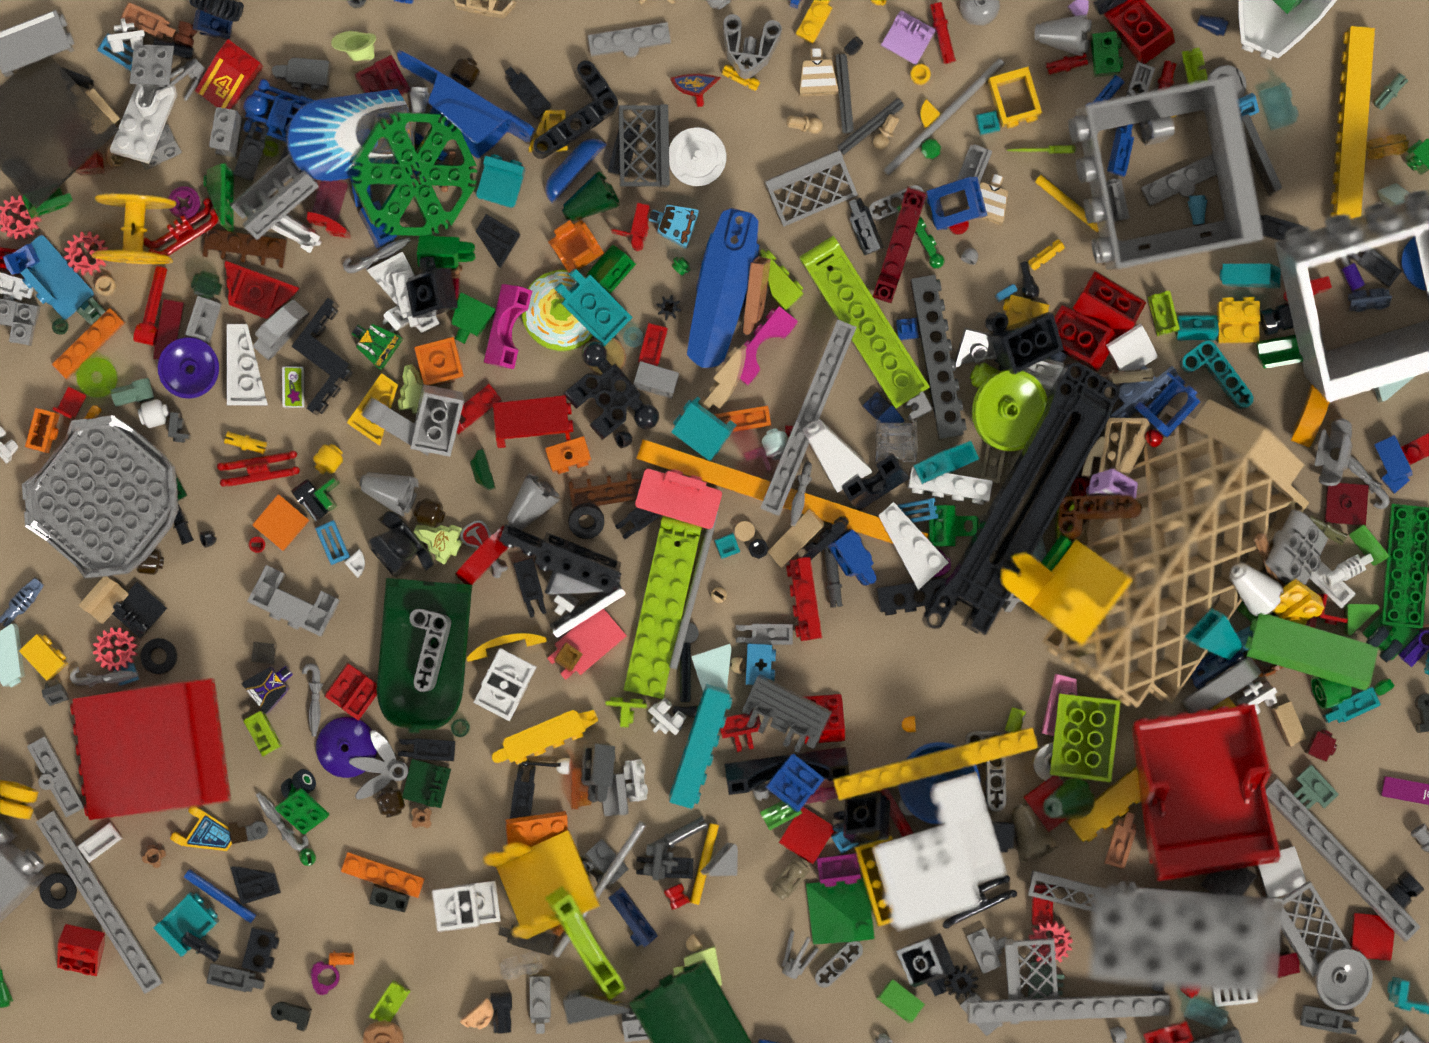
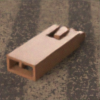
M757 257L751 262L743 332L746 335L756 328L757 322L764 316L771 259Z

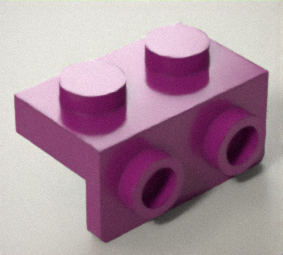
M856 853L817 858L820 884L824 883L825 887L836 886L838 881L852 884L857 883V879H861Z

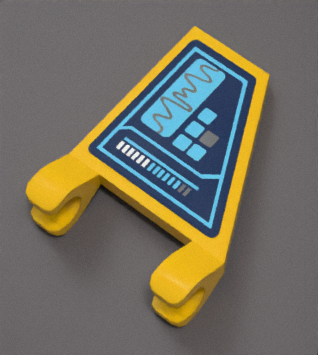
M198 806L190 807L188 810L190 814L199 818L188 837L185 838L176 831L170 837L173 842L186 847L228 851L232 845L229 827L204 812Z

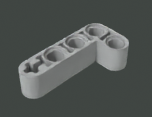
M1171 116L1139 123L1145 146L1165 142L1174 134Z
M371 397L360 415L411 445L414 423ZM421 451L422 453L426 454L427 456L429 455V452Z
M416 609L410 614V622L415 627L426 629L427 632L414 678V686L418 691L426 692L431 691L436 685L451 627V620L445 614L426 609ZM420 612L425 616L422 624L417 621V615ZM438 618L444 620V626L441 629L436 626ZM434 637L439 640V646L436 649L431 646V640ZM428 657L434 660L432 668H428L426 665ZM423 671L432 672V674L427 675V673H423ZM426 679V681L429 682V684L427 686H424V684L421 683V680Z
M1247 656L1235 664L1233 668L1195 691L1181 702L1189 714L1196 713L1202 709H1210L1255 680L1261 671L1253 659Z
M973 731L966 735L965 743H970V737L973 735H978L980 740L993 735H1001V733L997 731ZM1005 757L1000 758L1001 762L996 767L992 766L990 761L985 762L986 804L993 811H1001L1006 805ZM993 776L1001 778V783L998 787H993L990 783ZM990 790H1001V793H997V798L1001 800L997 807L991 803V800L995 799V793H990Z

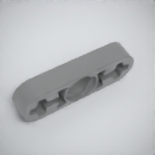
M911 186L912 188L924 191L920 186ZM906 189L873 202L869 207L872 218L874 220H882L898 213L899 211L891 206V200L898 197L903 202L904 196L902 194L906 192ZM887 201V206L891 212L888 213L887 209L881 211V216H878L877 213L873 214L874 206L882 208L885 206L883 202Z
M859 941L847 942L816 972V983L820 987L826 988L837 980L862 955L863 947ZM850 945H858V954L852 953L849 956L852 960L848 962L847 958L841 953L845 951V954L850 951ZM836 958H842L845 961V966L840 970L835 969L833 966V961ZM830 965L832 971H834L837 974L833 976V974L831 973L828 976L829 981L827 983L825 981L821 983L819 981L821 979L819 975L821 973H823L824 975L829 972V969H827L826 967Z

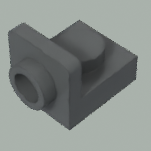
M170 412L168 437L173 438V442L185 443V439L191 440V435L179 434L180 430H183L184 418H181L180 413Z

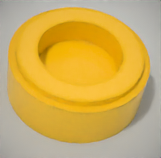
M924 64L915 65L910 72L912 82L917 85L926 84L931 76L930 69Z

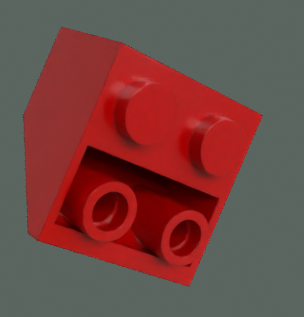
M65 924L58 941L57 968L97 977L105 946V932Z

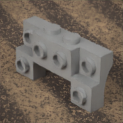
M3 296L0 299V325L11 327L9 342L32 346L34 330L40 312L39 306L15 302V298Z
M265 565L247 602L270 612L269 616L278 621L281 618L289 621L287 625L297 630L299 627H302L322 637L337 609L340 599L321 591L315 604L312 605L279 589L285 573Z

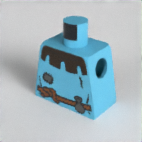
M666 205L664 213L652 210L649 221L659 224L657 231L659 235L687 249L699 210Z

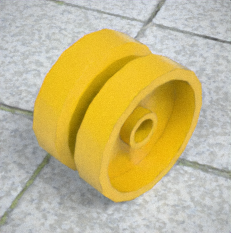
M0 779V813L30 820L34 809L23 802H36L39 791L21 783Z

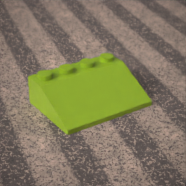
M1059 694L1050 775L1111 782L1120 701Z

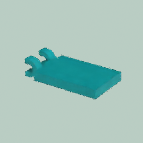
M573 269L568 275L577 283L570 290L562 283H559L554 289L564 298L561 304L605 346L633 317L590 274L584 278L577 269Z

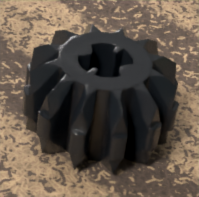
M955 965L957 972H953L951 977H945V980L950 981L945 986L946 988H951L948 991L949 995L956 991L955 999H959L960 993H962V997L965 1000L967 999L966 992H969L972 996L974 995L971 987L978 988L977 984L972 983L977 981L978 977H971L975 971L971 969L967 972V965L963 966L962 971H960L959 965ZM960 977H963L966 982L965 985L962 984V987H959L956 982L957 979L960 980Z

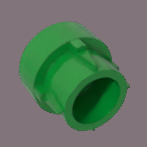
M1313 676L1311 679L1313 696L1319 707L1323 710L1337 706L1351 698V686Z

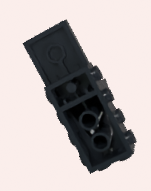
M507 524L503 528L499 541H502L504 546L519 548L522 550V553L529 556L534 554L536 555L535 564L538 565V568L544 571L552 570L546 585L545 594L607 592L611 594L613 588L617 589L622 574L620 573V561L548 532L545 533L542 539Z

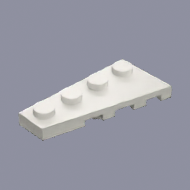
M403 252L367 270L399 307L392 274L411 270ZM435 315L417 318L419 326L416 327L421 333H424L440 325Z
M227 324V406H268L248 325Z
M894 502L878 516L905 564L908 573L912 577L915 586L919 590L948 561Z

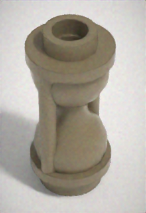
M801 857L798 860L794 858L772 884L773 888L771 891L781 900H784L786 897L788 898L810 872L808 869L810 864Z

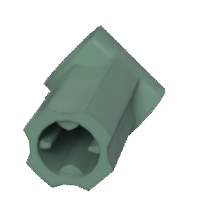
M149 378L140 379L132 382L130 385L111 390L115 407L154 399Z

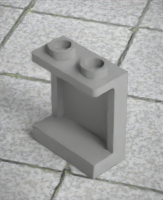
M216 108L209 146L216 149L215 154L235 158L237 156L243 117L236 110Z

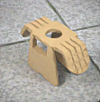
M454 0L457 10L505 19L517 4V1L513 0L501 12L496 11L500 0H466V4H461Z

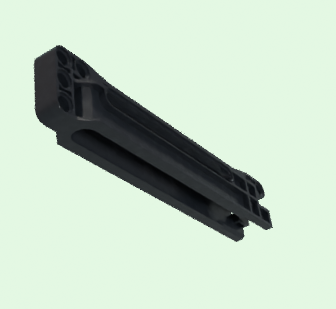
M1081 363L1065 365L1051 389L1042 417L953 573L938 589L925 610L922 622L926 627L933 629L942 627L954 607L955 599L970 607L961 625L976 634L980 632L983 635H987L1010 594V591L1002 584V569L1019 574L1021 569L1017 567L1012 556L1019 553L1033 554L1110 418L1112 408L1120 394L1119 388L1114 383ZM1072 367H1075L1077 369L1078 373L1076 377H1073L1070 374V370ZM1089 377H1092L1095 382L1092 388L1087 384ZM1062 384H1065L1068 388L1066 395H1063L1060 391ZM1107 387L1112 393L1110 398H1107L1104 394ZM1071 415L1072 420L993 560L990 562V555ZM942 596H945L948 601L944 607L939 602ZM932 614L937 616V622L934 625L929 621Z

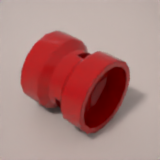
M682 883L663 891L665 896L670 898L669 905L672 910L690 902L688 896L683 893L684 887Z

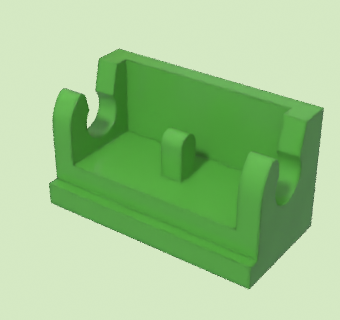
M893 979L887 983L876 998L907 1023L913 1022L925 1005Z

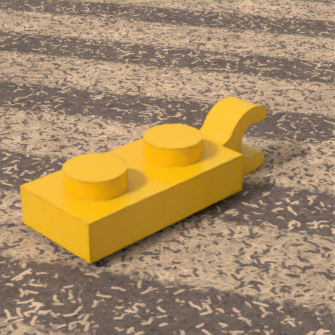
M830 0L813 1L796 32L797 36L814 44L833 9L828 5Z

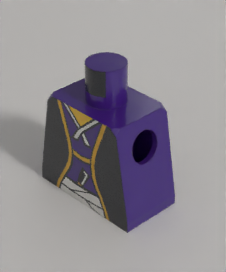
M286 665L278 672L273 667H269L241 684L264 713L267 714L289 691L290 688L285 681L293 673Z

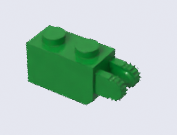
M419 236L417 248L418 267H420L419 259L433 257L437 268L455 269L459 266V262H472L475 260V253L473 252L475 245L472 242L460 241V237Z

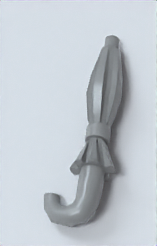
M407 237L389 243L377 253L371 255V257L360 258L361 261L353 266H349V263L352 261L348 257L343 263V268L347 273H356L364 268L368 270L374 262L392 256L411 240Z
M1350 456L1348 468L1368 484L1371 494L1375 492L1382 500V503L1376 502L1373 506L1378 509L1386 508L1390 501L1387 493L1380 487L1382 484L1372 480L1373 478L1367 474L1362 464Z
M810 462L804 464L802 474L798 475L799 486L798 492L792 501L791 526H796V522L804 508V493L806 486L812 480L809 477L812 470V463Z
M310 663L304 666L302 674H307L308 670H312V683H309L312 691L309 723L310 730L312 731L311 736H316L321 716L319 692L324 683H320V670L318 666Z
M76 667L70 671V680L77 686L89 685V688L97 683L124 682L138 677L139 674L133 671H113L98 676L87 673V677L77 678L76 673L79 672V667Z
M260 792L256 794L265 815L280 830L282 841L286 840L297 851L306 849L308 846L307 836H304L302 838L303 843L299 844L292 835L295 832L285 827L286 825L281 821V817L272 803L262 796Z

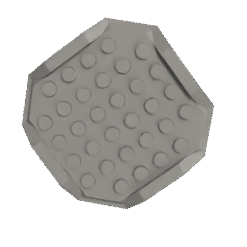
M113 415L94 419L72 420L65 439L40 471L22 484L23 499L26 506V512H24L25 527L46 540L77 567L84 578L129 574L152 553L172 527L178 512L175 466L166 455L139 432Z

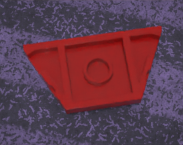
M225 261L229 305L268 320L300 289L291 284Z

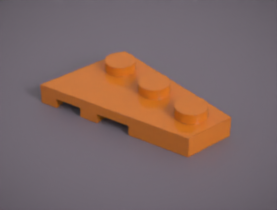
M566 811L505 819L507 845L522 843L533 847L568 831Z

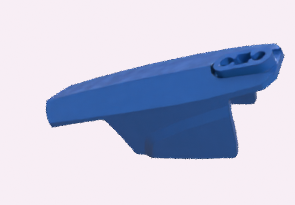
M401 50L397 52L398 60L403 68L434 85L428 99V103L432 106L430 113L444 115L447 118L444 122L445 126L451 121L458 127L471 154L478 159L487 153L506 133H511L525 142L532 141V134L535 129L527 122L509 111L501 110L422 61Z
M734 208L723 211L714 233L710 234L696 287L697 297L687 356L702 368L716 367L724 362L741 310L746 305L751 262L759 255V244H757L759 221L750 212ZM736 217H743V223L737 224ZM734 235L738 237V243L736 244L731 242V237Z

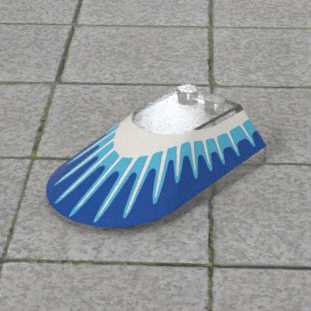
M398 89L309 102L297 110L298 112L288 125L286 142L289 155L295 166L302 171L305 170L314 180L328 182L350 179L351 176L359 174L358 169L351 167L354 164L360 166V163H353L352 161L377 121L380 122V119L383 118L389 124L391 122L389 114L392 113L397 117L395 112H409V107ZM408 122L405 130L415 149L411 122ZM381 137L369 154L370 162L397 163L385 137Z

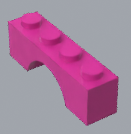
M501 285L484 363L501 368H515L519 350L513 343L512 329L519 315L528 311L532 290L515 285Z
M778 307L777 310L773 308L766 316L768 321L765 325L760 324L753 334L756 335L751 342L747 340L744 344L746 346V358L739 380L746 386L750 385L761 370L756 360V352L761 343L773 337L786 339L798 324V321L781 307Z

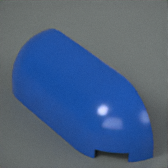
M599 139L584 140L549 176L546 182V195L552 204L607 145L605 142Z

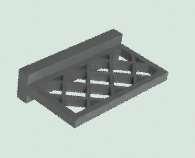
M668 104L619 105L620 187L667 188L670 185ZM623 110H631L637 117L629 124L623 118ZM646 110H655V119L649 124L641 115ZM638 118L647 126L640 134L631 126ZM628 128L637 135L630 144L624 139V132ZM648 128L655 134V139L651 144L641 136ZM639 138L648 146L641 154L632 147ZM629 148L638 156L631 164L624 159V153ZM649 148L655 153V160L651 164L642 157ZM639 158L648 166L641 174L632 167ZM630 168L638 177L633 182H624V173ZM650 168L656 174V182H648L642 175Z

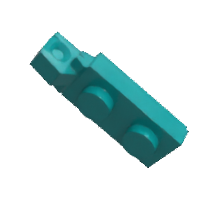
M1369 687L1366 691H1360L1352 695L1350 699L1343 701V703L1331 707L1332 711L1323 715L1326 723L1336 719L1338 723L1346 722L1381 706V703L1374 688Z

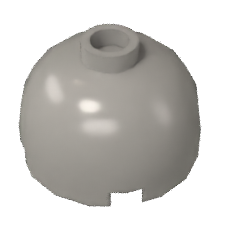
M960 0V13L972 25L985 26L991 23L996 18L1000 9L999 0Z

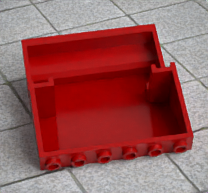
M215 678L72 699L73 703L70 704L71 714L75 715L73 732L78 737L76 753L81 759V764L78 765L79 774L83 776L84 784H81L82 795L86 796L87 804H84V812L89 820L231 801Z
M1242 703L1232 708L1222 706L1212 711L1202 709L1193 714L1182 712L1173 717L1162 715L1153 720L1142 718L1134 722L1132 736L1149 864H1154L1157 881L1278 863L1281 854L1265 790V785L1271 775L1255 704L1248 705V703Z

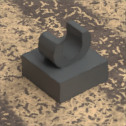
M58 679L55 680V686L50 687L48 683H45V689L42 690L43 698L49 706L69 700L68 693Z

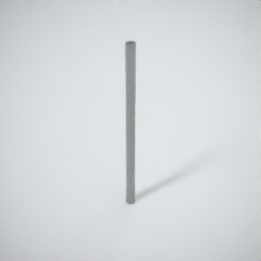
M999 58L883 169L884 172L890 175L1005 63Z
M718 512L713 527L705 530L669 668L677 669Z
M639 821L595 887L594 891L597 899L646 827V824L642 821ZM589 911L582 914L583 919H585ZM566 933L552 952L558 958L570 942Z

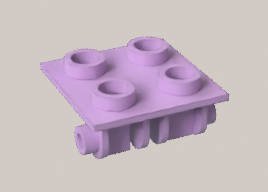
M900 11L881 46L917 65L936 30L909 14Z

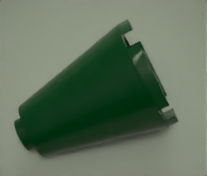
M601 171L596 172L563 204L564 209H562V212L567 220L577 221L620 206L618 204L620 201L611 184L604 181L607 178Z
M1068 779L1045 800L1043 804L1044 812L1051 818H1084L1094 808V793H1091L1088 788L1090 786L1082 779Z

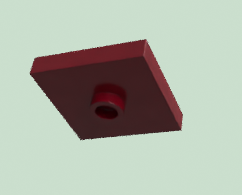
M1348 483L1327 486L1324 522L1366 526L1369 486Z

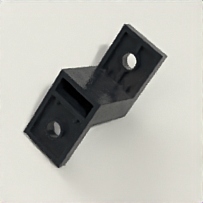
M330 298L325 300L291 346L330 375L306 408L316 416L319 413L323 414L329 407L328 401L331 397L335 398L341 391L340 385L343 381L347 382L353 375L351 370L354 368L315 339L317 335L320 337L327 328L325 326L329 319L332 321L339 312L337 310L339 306Z

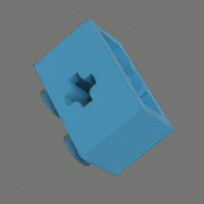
M747 644L746 685H754L758 675L775 681V669H771V661L776 659V649H772V645ZM759 659H763V662L767 663V666L763 667V671H759V668L755 666V662H759Z

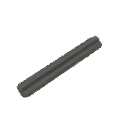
M837 54L835 61L842 133L849 134L854 131L848 61L846 54Z
M899 98L895 99L841 142L837 149L843 155L885 123L889 114L895 115L904 107L902 100Z

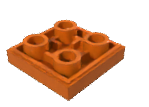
M278 494L252 525L282 551H285L310 520Z

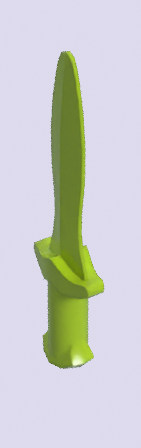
M1049 145V148L1007 149L1006 151H1049V154H1075L1076 147L1075 145Z

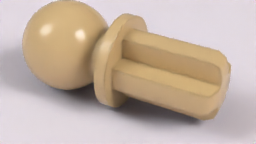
M889 114L884 125L879 128L881 133L877 134L873 139V144L877 149L882 150L889 145L888 136H894L893 131L899 122L897 116Z
M788 116L786 121L789 128L801 129L802 132H806L808 129L810 133L817 134L823 128V123L819 118H811L809 120L808 116H803V118Z

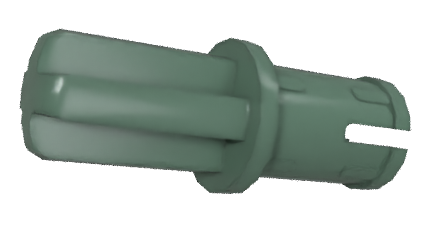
M1398 73L1389 85L1384 86L1383 92L1375 99L1374 105L1382 110L1393 97H1397V93L1408 82V79H1405L1403 74Z

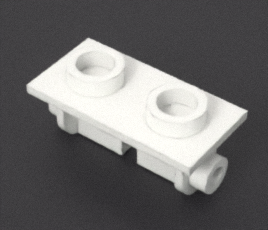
M642 759L624 761L625 780L632 779V783L626 784L627 798H629L630 802L646 800L648 788L644 780L645 766L642 763Z

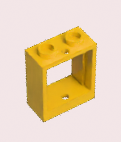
M1028 66L989 78L988 84L1001 127L1007 126V129L1018 126V122L1026 120L1027 123L1038 120L1042 110ZM1025 79L1034 110L1007 118L998 86Z

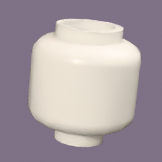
M159 399L144 402L141 404V409H138L141 424L146 425L148 428L164 425L167 421L166 416H170L167 404L163 405Z

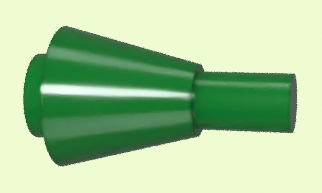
M0 969V1008L9 1007L10 1003L14 1000L4 982L2 969Z

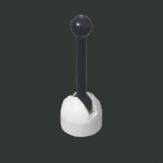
M562 758L557 763L529 761L528 759L522 762V765L525 767L529 765L556 767L559 773L569 775L571 771L570 758Z

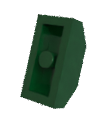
M478 450L470 462L475 482L488 491L494 490L496 486L485 450Z

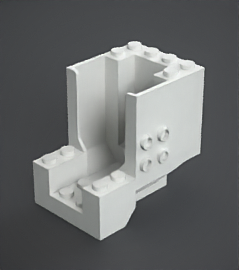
M977 772L944 781L934 786V791H932L935 804L939 803L941 811H938V816L941 824L945 823L944 825L887 841L874 848L887 893H884L886 903L892 906L891 919L893 925H897L898 929L979 906L981 896L977 883L1006 874Z

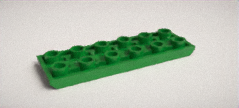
M1391 504L1387 541L1389 557L1386 559L1381 624L1423 629L1429 558V507Z

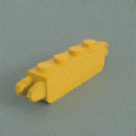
M571 710L505 738L503 741L504 748L497 750V752L495 751L492 754L491 760L495 763H500L509 759L510 763L515 761L517 765L526 761V756L534 753L535 757L545 753L546 747L552 745L553 748H557L565 744V739L571 737L573 741L583 737L582 732L596 723L598 717L594 710L583 713Z

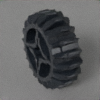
M189 0L191 6L224 20L237 22L243 14L244 4L239 0Z

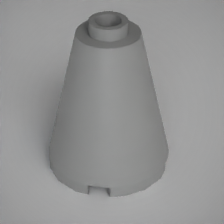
M368 472L361 477L359 485L364 493L398 515L405 516L404 512L409 513L415 502L417 493H414V488L418 487L419 483L417 478L411 476Z
M529 473L507 516L508 525L520 530L525 529L560 500L559 494L547 482L537 481L539 477Z

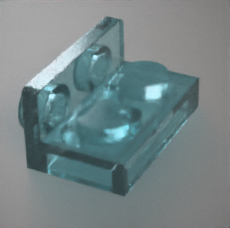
M1285 82L1259 92L1271 131L1294 124L1297 121L1299 113L1297 107L1292 105L1290 99L1292 98V92L1289 86L1286 87Z

